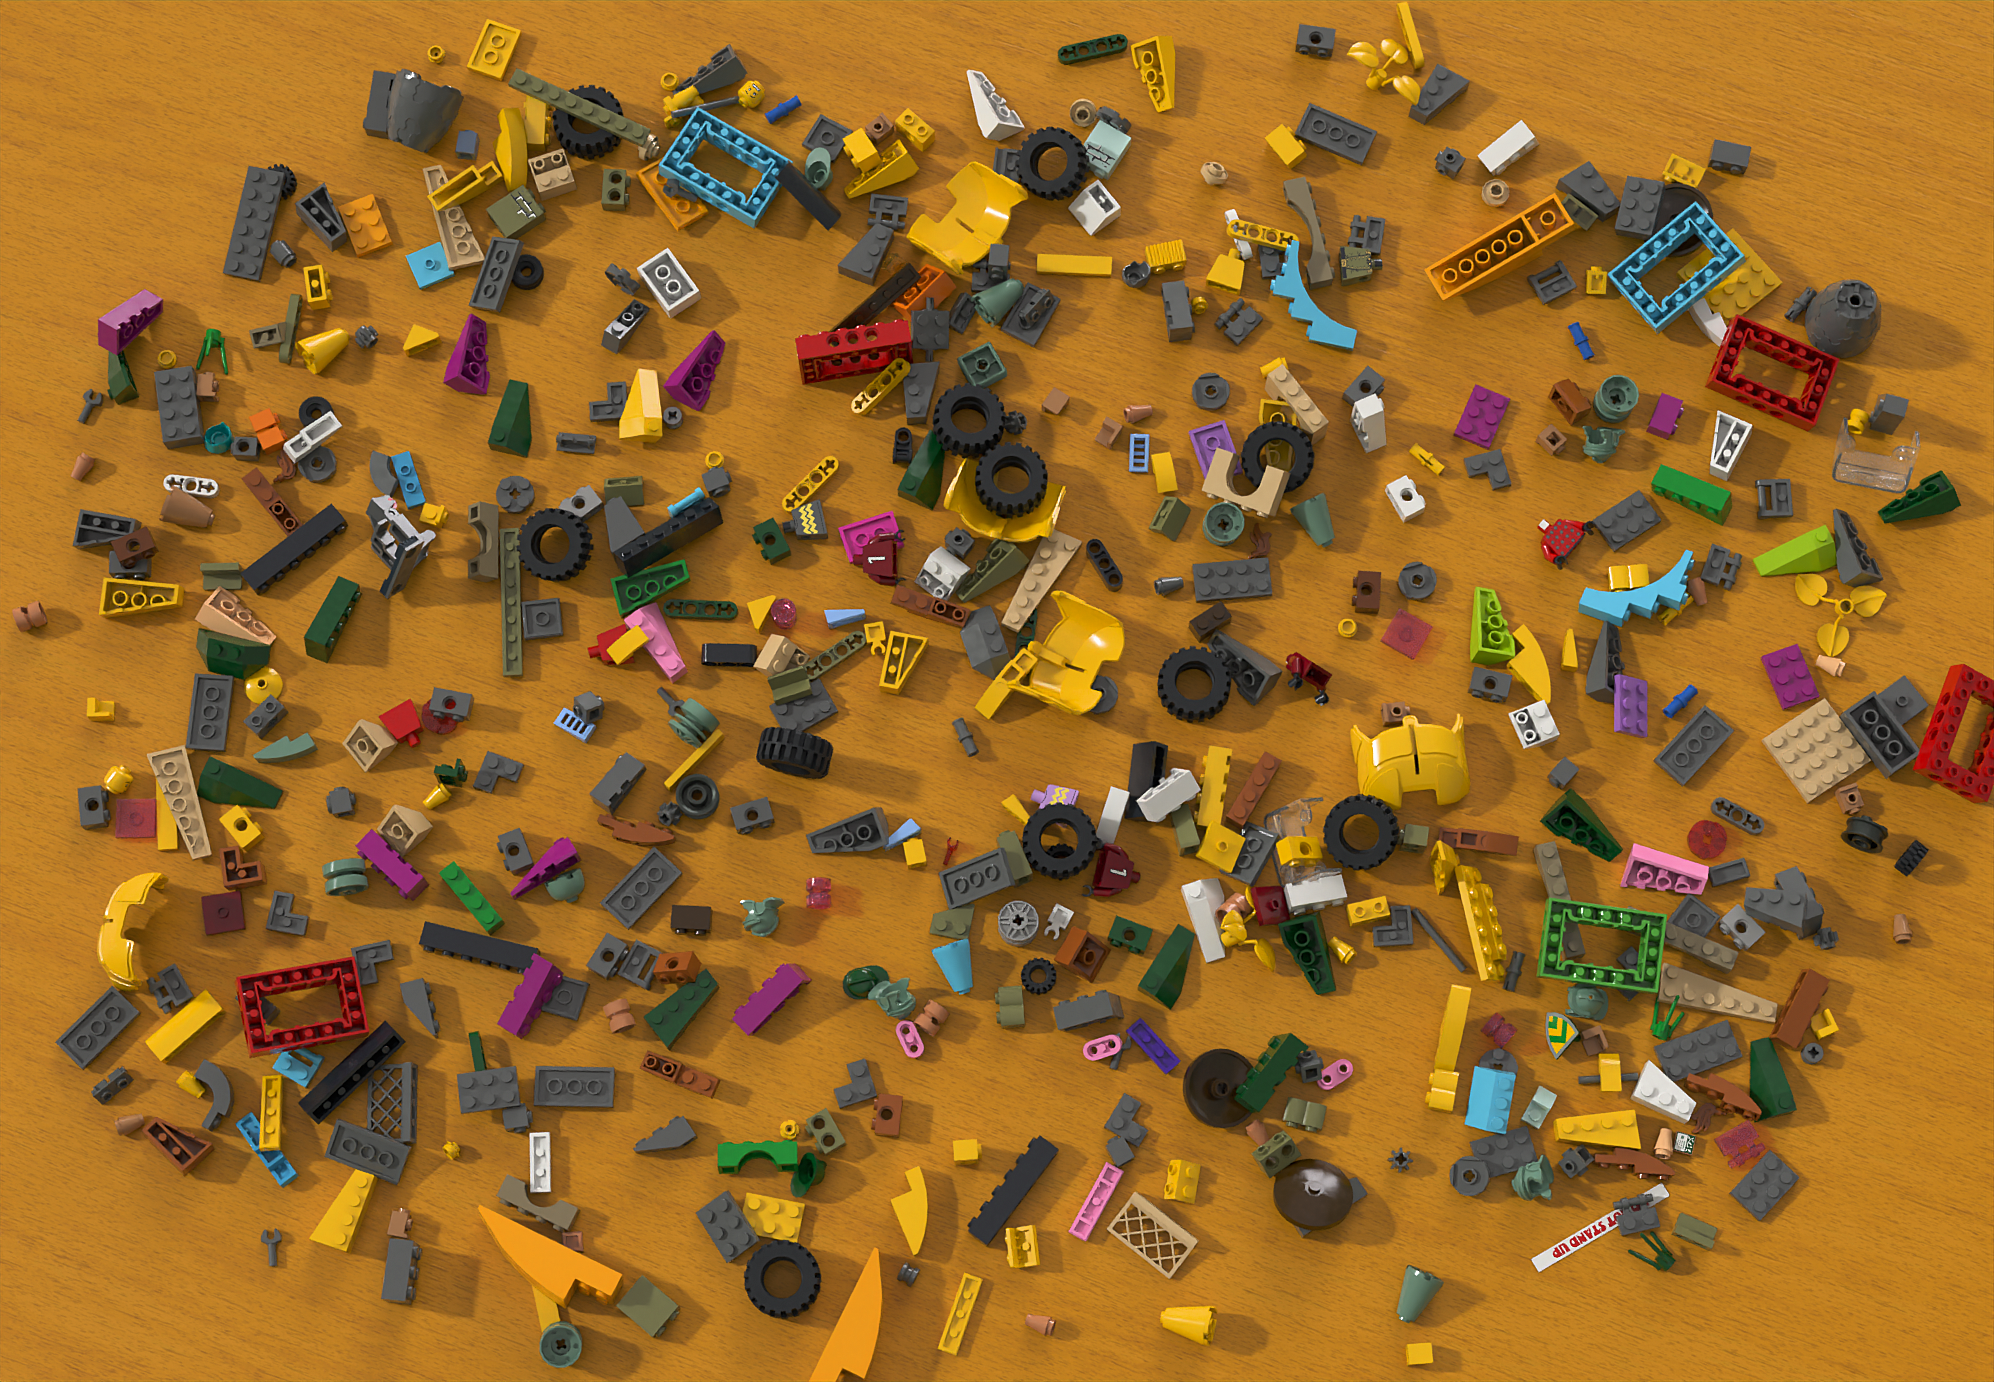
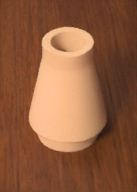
M1819 655L1815 665L1834 677H1840L1846 663L1842 659Z
M1660 1129V1134L1653 1149L1655 1157L1670 1159L1673 1154L1672 1130Z

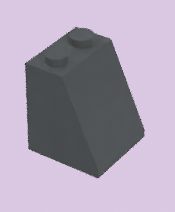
M621 496L610 499L607 505L604 506L610 550L615 562L614 551L645 534Z

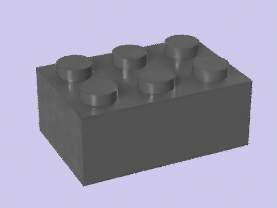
M1627 176L1615 225L1616 235L1647 241L1655 235L1666 190L1664 182Z
M393 1238L389 1240L381 1299L386 1302L411 1305L412 1300L416 1298L414 1283L419 1277L417 1262L421 1260L422 1248L415 1241Z

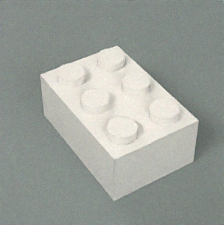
M668 248L637 268L639 277L670 319L701 299L698 288Z

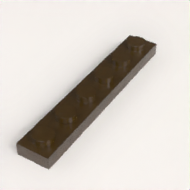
M907 262L833 327L829 333L836 332V330L841 328L848 330L855 329L859 325L866 326L921 276ZM831 342L833 347L839 345L838 342Z

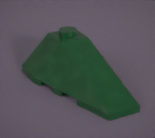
M124 350L118 355L109 351L108 384L110 389H107L110 399H114L118 405L139 398Z
M509 380L489 436L488 445L491 450L525 458L528 457L532 442L528 383Z
M929 430L897 490L899 497L933 511L941 494L945 450L943 449V443L939 444L937 442V435H934L933 431Z
M209 757L201 773L197 790L198 797L214 804L246 805L271 809L276 808L283 794L282 790L213 757Z
M1178 924L1142 978L1137 990L1171 1010L1182 991L1195 934Z

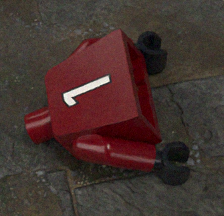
M898 530L895 534L893 532L880 533L868 541V545L863 546V554H854V566H863V573H868L869 578L879 585L893 587L894 585H899L900 580H906L905 578L898 577L897 542H902L906 539H900L898 533H903L904 530Z
M1298 652L1288 655L1286 658V668L1291 671V675L1294 677L1288 681L1289 687L1294 686L1296 691L1303 685L1302 679L1315 686L1317 692L1320 693L1315 696L1316 703L1320 704V706L1326 704L1329 701V697L1325 693L1326 684L1332 674Z
M1097 838V841L1101 844L1096 847V851L1100 850L1092 883V886L1095 888L1084 885L1083 887L1090 889V893L1082 895L1089 897L1091 894H1094L1096 897H1111L1121 893L1122 889H1128L1130 882L1137 884L1140 880V873L1133 871L1134 862L1129 860L1128 854L1120 846L1108 842L1103 843L1100 838Z

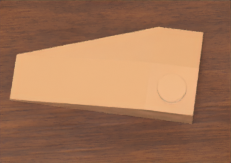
M221 586L207 599L195 620L210 630L271 645L276 638L261 621H256L251 616L252 612L249 609H244L239 604L240 600Z

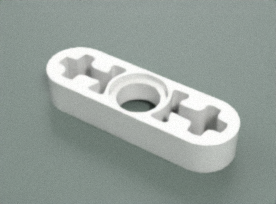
M1234 209L1224 213L1227 224L1234 219L1239 220ZM1234 225V232H1237L1239 229ZM1233 238L1237 249L1241 252L1242 260L1252 258L1253 255L1249 243Z
M173 474L168 475L164 479V487L170 493L172 491L170 490L171 486L169 483H172L173 480L177 484H181L182 490L190 496L214 498L220 491L218 484L212 479ZM190 482L197 484L196 489L193 491L187 490V485ZM212 485L214 490L208 493L207 489L204 488H209Z

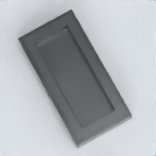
M1745 858L1709 867L1708 876L1713 888L1748 878L1750 873Z

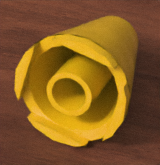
M337 328L299 340L295 343L299 356L302 355L305 359L303 361L310 372L317 374L349 344L350 336L345 329Z
M1213 1306L1166 1308L1161 1313L1160 1323H1163V1328L1203 1346H1210L1208 1341L1213 1340L1217 1319H1213V1313L1217 1314V1308Z

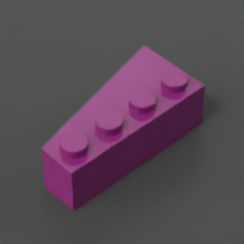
M144 289L99 318L98 345L118 355L163 313V299Z
M372 829L355 845L359 850L357 854L364 861L369 859L373 863L371 867L378 874L383 872L386 875L384 879L392 887L396 885L400 889L398 893L404 899L409 897L414 901L429 886L426 879L408 862L406 863Z
M535 953L531 957L534 962L530 969L526 968L523 973L525 976L523 983L517 985L514 990V1000L508 1002L497 1023L520 1039L529 1033L532 1022L540 1016L541 1007L550 1000L552 991L555 986L561 983L562 975L564 974L555 965Z
M783 963L775 971L777 974L772 979L770 977L766 979L762 984L763 988L759 992L755 991L748 998L749 1002L745 1006L741 1005L734 1012L736 1015L732 1018L733 1021L748 1036H753L772 1018L770 1015L772 1012L777 1013L785 1006L786 999L789 1000L795 997L800 992L799 987L803 983L808 985L812 981L797 964L787 963L785 965Z

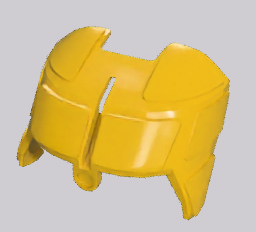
M976 161L969 163L946 185V188L957 200L948 214L939 223L934 222L927 215L921 214L912 225L906 237L914 246L941 261L957 275H963L962 267L971 266L990 252L991 244L1002 245L1003 240L1001 238L1010 223L1012 207L1028 199V193L1021 185L1002 174H997L989 167ZM960 223H964L966 226L972 229L974 233L969 232L967 229L961 226Z
M967 458L964 459L958 469L957 477H954L944 500L945 509L958 512L962 521L974 531L1003 541L1020 543L1035 540L1038 536L1047 538L1052 536L1059 509L1066 494V486L1047 482L1046 495L1044 499H1041V504L1038 508L1034 507L1033 512L1030 514L1024 512L1023 517L1018 518L1017 515H1012V518H1007L1006 515L1005 519H1003L1002 516L996 515V511L990 512L987 510V505H982L980 496H977L975 476L976 467L979 466V462ZM1000 470L994 475L993 479L994 484L997 488ZM998 488L1002 492L1014 494V492Z
M1053 591L1050 596L1056 601L1063 619L1050 632L1043 645L1038 641H1031L1028 644V651L1039 660L1031 669L1029 686L1019 684V680L1008 681L1006 685L1010 690L1037 698L1068 714L1081 715L1093 709L1102 697V692L1091 689V686L1103 662L1120 660L1125 646L1124 627L1122 622L1102 609L1088 605L1085 601L1064 591ZM1065 664L1084 670V672H1079L1066 667Z
M1457 714L1452 730L1439 725L1418 724L1417 718L1411 715L1403 718L1402 727L1381 732L1373 739H1369L1360 732L1357 725H1353V728H1351L1350 738L1354 761L1358 767L1360 794L1375 796L1376 799L1383 800L1384 804L1387 807L1390 806L1392 810L1401 809L1402 794L1404 792L1434 789L1438 805L1457 802L1470 792V778L1465 755L1463 716L1460 717V714ZM1414 755L1418 756L1419 774L1417 775Z
M162 873L142 874L135 876L127 882H123L115 890L106 907L102 920L105 924L101 926L98 936L97 957L111 982L119 990H138V986L142 985V981L134 975L132 965L135 942L123 939L121 935L128 908L131 905L145 904L151 886L156 889H164V884L169 881V878Z

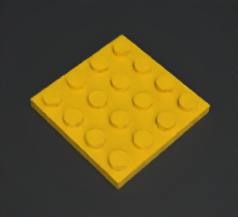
M1733 228L1726 235L1744 254L1746 262L1701 298H1705L1712 314L1720 312L1726 327L1736 314L1743 316L1783 283ZM1707 248L1680 269L1676 275L1683 283H1686L1694 276L1696 271L1699 272L1709 264V260L1716 256Z

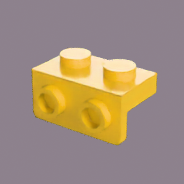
M1672 153L1662 174L1665 175L1664 179L1674 183L1676 180L1697 189L1706 169Z
M1171 1160L1168 1166L1167 1184L1164 1188V1199L1194 1204L1201 1165L1185 1160Z
M1036 1225L1006 1228L1005 1242L1008 1246L1007 1261L1010 1268L1021 1269L1039 1266Z

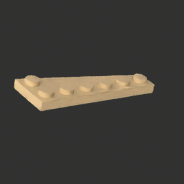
M441 165L423 168L429 194L449 182ZM432 204L449 271L483 264L485 258L460 206L457 205L437 212Z
M1055 529L1051 537L1042 538L1001 622V626L1017 633L1020 632L1035 608L1042 601V598L1079 550L1082 541Z
M185 745L147 754L150 765L193 861L212 856Z
M1668 963L1662 964L1658 1002L1672 1004L1676 995H1679L1678 1006L1769 1024L1775 1023L1777 1003Z

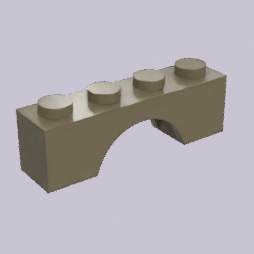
M479 501L468 506V524L476 530L480 538V551L478 555L468 560V579L486 583L498 579V505Z
M508 1174L496 1195L501 1199L500 1203L503 1205L519 1207L518 1212L527 1216L531 1213L536 1216L535 1220L546 1224L548 1221L554 1224V1229L562 1233L564 1230L570 1232L580 1212L579 1208L562 1200H559L550 1207L535 1206L528 1198L527 1184Z

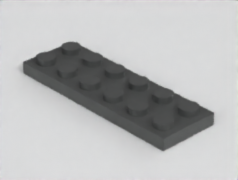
M253 166L248 167L223 269L225 275L261 281L285 182V173Z

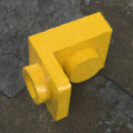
M667 96L663 99L665 105L663 109L668 116L664 119L666 128L669 129L679 125L683 118H672L671 111L678 109L673 104L670 96Z
M1591 266V270H1586V293L1606 294L1607 271L1602 270L1600 266Z
M425 503L419 521L420 523L442 529L443 523L446 524L449 513L443 505L438 507Z

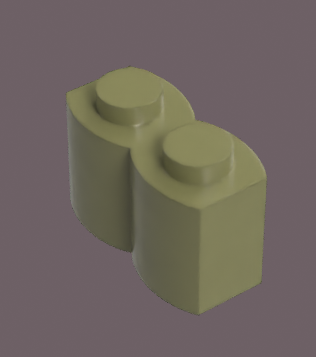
M1022 985L998 987V993H995V1003L1000 1005V1012H996L997 1024L1001 1023V1028L1025 1027Z
M1288 1097L1282 1122H1285L1287 1127L1297 1129L1298 1126L1306 1127L1305 1131L1317 1133V1130H1322L1327 1106Z

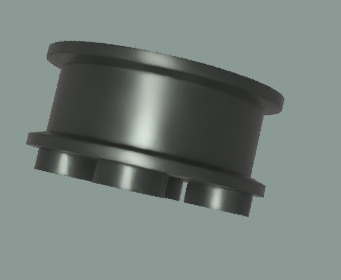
M689 775L679 783L676 789L677 804L681 812L689 818H707L716 811L719 805L720 797L717 786L712 779L705 775ZM695 793L703 794V797L698 801L692 799Z
M1864 815L1861 818L1850 817L1847 819L1846 824L1848 827L1841 834V838L1845 843L1867 853L1882 852V841L1888 837V829L1873 822L1872 818Z

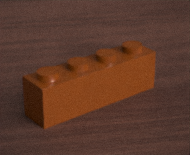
M1266 751L1263 753L1228 812L1225 820L1227 823L1242 831L1278 771L1282 760Z
M1810 968L1802 969L1769 1039L1788 1050L1798 1048L1803 1042L1802 1036L1805 1030L1811 1025L1813 1013H1816L1820 1007L1819 1001L1828 990L1827 985L1830 980Z

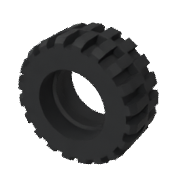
M581 85L577 90H574V88L568 90L574 95L624 117L618 99L614 98V94L610 91L606 93L603 87L596 89L595 85H589V87L584 88V85ZM555 108L556 111H553V126L557 139L560 141L561 146L567 149L571 155L576 153L578 158L584 159V156H588V159H594V156L598 155L601 158L604 157L605 152L610 154L614 151L613 146L617 147L621 142L620 137L603 129L590 134L579 133L572 128V123L576 117Z
M1047 127L1046 130L1043 128L1037 129L1036 134L1031 133L1028 135L1029 140L1027 142L1023 140L1021 143L1023 146L1022 150L1017 151L1016 155L1019 156V160L1015 161V166L1019 168L1016 171L1017 176L1021 178L1020 182L1028 191L1042 199L1045 198L1050 201L1056 199L1059 201L1064 200V196L1069 198L1073 195L1074 190L1079 191L1082 188L1079 186L1080 183H1085L1087 179L1085 172L1089 173L1090 168L1087 166V163L1090 162L1089 156L1086 155L1087 149L1076 136L1062 128ZM1050 148H1062L1067 155L1065 171L1054 180H1044L1038 172L1040 157Z
M965 383L963 387L958 384L954 386L953 390L949 388L945 391L944 395L940 396L934 410L932 424L933 433L937 435V442L939 444L943 443V449L945 451L951 450V455L956 457L959 454L963 455L962 458L968 459V456H972L974 459L979 458L981 453L985 456V452L989 449L994 450V446L1002 438L1006 419L1003 403H998L999 397L996 394L992 395L991 390L987 387L982 389L979 384L971 386V383ZM972 409L983 415L987 425L979 432L966 433L955 427L951 417L959 410Z
M1277 421L1260 425L1248 435L1247 440L1243 444L1241 465L1245 476L1255 487L1259 488L1265 473L1260 462L1262 448L1272 440L1286 441L1293 447L1296 456L1295 464L1288 472L1290 476L1284 493L1291 492L1300 487L1310 476L1315 458L1312 443L1300 428L1290 423Z
M1005 442V446L1002 447L1000 444L995 445L993 451L989 449L985 452V457L980 458L979 466L976 467L975 485L977 496H980V502L982 505L986 504V509L990 512L996 511V515L1000 517L1002 514H1006L1007 518H1012V515H1017L1019 518L1023 517L1024 512L1030 514L1033 512L1034 507L1038 508L1041 504V499H1044L1046 495L1048 473L1045 469L1046 464L1044 460H1040L1039 453L1037 451L1033 453L1032 448L1028 445L1025 448L1022 447V443L1016 442V445H1011V442ZM1016 467L1028 475L1029 485L1021 492L1014 494L1005 493L995 486L993 481L994 475L1003 468Z
M546 508L544 511L539 510L535 512V516H529L526 519L528 522L526 525L522 524L520 528L522 534L517 535L520 545H516V548L521 553L518 556L520 562H524L525 565L523 567L527 571H531V575L547 581L570 580V577L578 576L579 571L587 567L585 563L590 561L592 557L589 555V551L593 550V544H590V540L593 539L592 534L588 533L589 527L586 523L582 522V518L574 515L573 512L557 508ZM552 527H559L565 530L570 542L567 555L558 563L546 561L540 549L543 535Z
M1190 646L1188 650L1184 647L1179 649L1178 653L1173 652L1169 659L1165 660L1162 664L1157 683L1158 697L1161 698L1162 706L1167 708V712L1170 715L1175 714L1176 719L1182 721V718H1184L1189 723H1193V720H1198V723L1204 722L1205 718L1210 720L1216 713H1220L1223 710V706L1226 705L1231 690L1230 671L1228 666L1225 667V661L1222 657H1216V652H1207L1205 647H1201V650L1196 649V646ZM1189 669L1205 672L1212 680L1210 694L1199 700L1185 698L1176 688V680L1179 674Z
M767 727L761 733L756 759L762 766L777 772L796 777L822 779L828 774L833 746L827 740L810 733L789 728Z
M1357 794L1356 796H1349L1336 804L1327 815L1325 825L1323 826L1324 844H1327L1328 853L1334 856L1333 859L1337 863L1341 862L1343 867H1351L1357 871L1360 869L1370 870L1381 865L1395 850L1399 840L1398 833L1400 832L1397 825L1398 820L1393 815L1391 807H1387L1383 800H1378L1372 795L1364 796L1363 794ZM1357 814L1371 817L1379 827L1377 843L1367 850L1354 849L1346 842L1343 836V828L1346 821Z
M1056 802L1054 805H1051V803L1047 804L1044 808L1036 810L1024 827L1023 851L1027 861L1030 862L1035 871L1038 870L1045 877L1047 875L1052 879H1067L1069 876H1076L1080 871L1088 867V864L1094 857L1097 845L1095 826L1092 824L1091 818L1088 815L1086 816L1082 809H1077L1072 804L1068 803V805H1065L1062 802ZM1052 824H1067L1077 834V848L1067 858H1053L1042 847V834Z
M789 1240L771 1241L772 1243L761 1246V1249L752 1254L751 1260H748L746 1271H744L745 1290L754 1306L770 1317L788 1319V1317L799 1316L803 1311L806 1312L812 1303L814 1304L817 1299L816 1297L821 1289L820 1268L810 1251L799 1243H793ZM777 1261L792 1262L801 1272L802 1281L800 1288L794 1295L788 1298L774 1297L766 1290L764 1284L766 1270Z

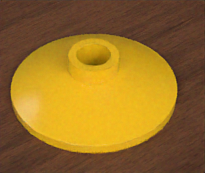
M268 667L261 668L246 678L244 683L247 697L256 704H261L270 694L277 699L283 688L280 675L274 669ZM261 681H265L263 687H259Z

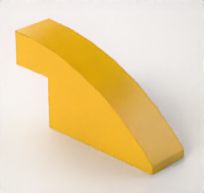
M503 108L497 115L502 132L492 144L508 192H513L522 185L526 188L527 144L519 108Z
M493 161L479 170H476L474 165H472L427 197L437 212H440L484 193L503 181L504 178Z
M1523 624L1512 633L1514 644L1521 652L1508 662L1506 668L1538 702L1545 700L1548 707L1551 700V685L1545 657L1534 636Z
M1451 985L1440 1028L1434 1069L1454 1072L1471 988Z
M919 1166L905 1172L912 1191L890 1200L914 1257L918 1256L921 1250L928 1221L927 1192Z

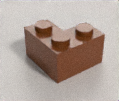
M239 845L219 849L223 884L228 891L267 884L265 865L261 861L245 863L244 853Z

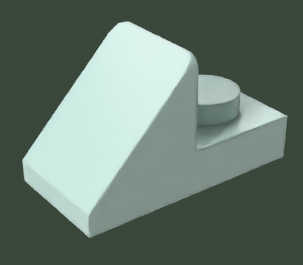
M1539 1086L1521 1120L1538 1130L1557 1095Z

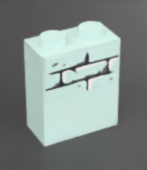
M1099 120L1084 143L1087 149L1086 155L1089 156L1090 160L1087 163V166L1090 167L1089 170L1093 171L1097 177L1108 180L1131 146V137Z

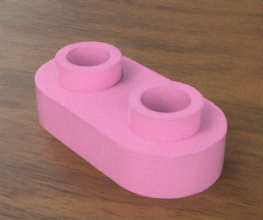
M908 1020L899 1022L896 1027V1034L905 1054L909 1058H919L924 1052V1045L914 1024ZM904 1028H908L910 1032L908 1034H903L902 1030ZM912 1046H917L918 1050L916 1052H912L910 1048Z
M1114 1034L1089 1041L1083 1048L1084 1056L1088 1060L1095 1061L1116 1054L1122 1048V1041L1120 1037ZM1111 1041H1114L1116 1044L1114 1048L1110 1046ZM1092 1047L1097 1048L1096 1054L1092 1052Z
M1340 1059L1321 1071L1322 1079L1317 1080L1318 1087L1326 1091L1331 1090L1348 1079L1353 1072L1351 1062L1346 1059ZM1340 1066H1345L1347 1071L1341 1072ZM1325 1076L1331 1079L1329 1083L1324 1082L1323 1078Z

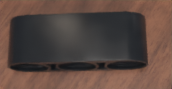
M1098 539L1090 540L1086 545L1088 559L1106 588L1111 592L1119 591L1123 583L1121 572L1103 543ZM1098 547L1099 552L1093 553L1090 551V548ZM1102 562H1106L1109 564V567L1103 569L1099 565ZM1111 578H1117L1119 580V583L1111 584L1109 580Z
M702 644L701 664L705 666L753 667L757 660L756 645Z

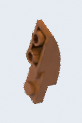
M257 467L241 478L287 536L303 525Z
M898 584L890 603L908 610L907 612L961 628H964L970 609L935 596L932 598Z
M600 814L597 820L600 826L613 830V839L623 843L638 846H664L673 844L676 841L672 831L665 828L659 830L655 828L653 823L648 821L644 823L639 821L636 828H634V824L628 821L619 822L615 816L610 814L605 816Z
M1440 827L1438 841L1441 840L1453 849L1517 856L1519 837L1488 831Z
M648 1050L640 1066V1069L711 1099H713L720 1080L686 1067L679 1062Z
M1710 1073L1708 1079L1688 1074L1684 1087L1688 1088L1689 1091L1703 1093L1713 1100H1721L1719 1107L1727 1113L1742 1115L1744 1119L1749 1121H1757L1762 1111L1757 1104L1731 1082Z
M1615 1147L1612 1150V1155L1595 1154L1593 1156L1595 1160L1592 1161V1165H1598V1168L1601 1169L1617 1166L1619 1170H1629L1632 1167V1175H1637L1638 1179H1649V1176L1657 1177V1180L1667 1181L1675 1175V1171L1660 1160L1630 1149Z

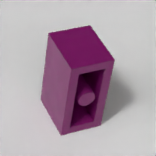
M1661 393L1646 432L1668 440L1670 434L1674 435L1678 426L1675 424L1676 418L1680 419L1684 410L1681 407L1683 400Z

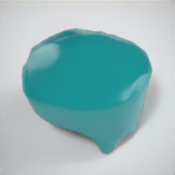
M224 422L206 430L204 444L209 452L219 454L231 449V444L234 443V436Z

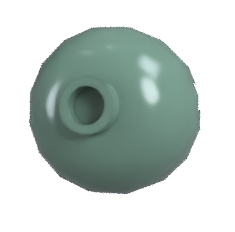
M581 868L558 875L559 877L555 878V881L551 878L544 883L551 897L558 901L566 900L567 903L577 900V895L585 887Z

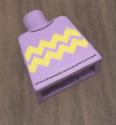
M1048 785L1045 793L1034 789L1030 800L1040 803L1039 808L1041 809L1047 804L1051 803V805H1054L1056 802H1062L1065 805L1069 803L1075 806L1079 791ZM1056 823L1062 828H1066L1067 824L1064 823Z

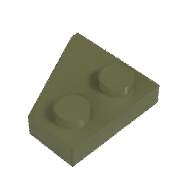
M972 903L933 914L930 934L957 940L968 939L975 904Z

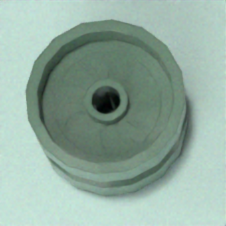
M359 858L336 860L323 865V877L328 880L324 884L326 894L328 896H347L367 890L369 888L368 879L362 875L366 871L365 861Z

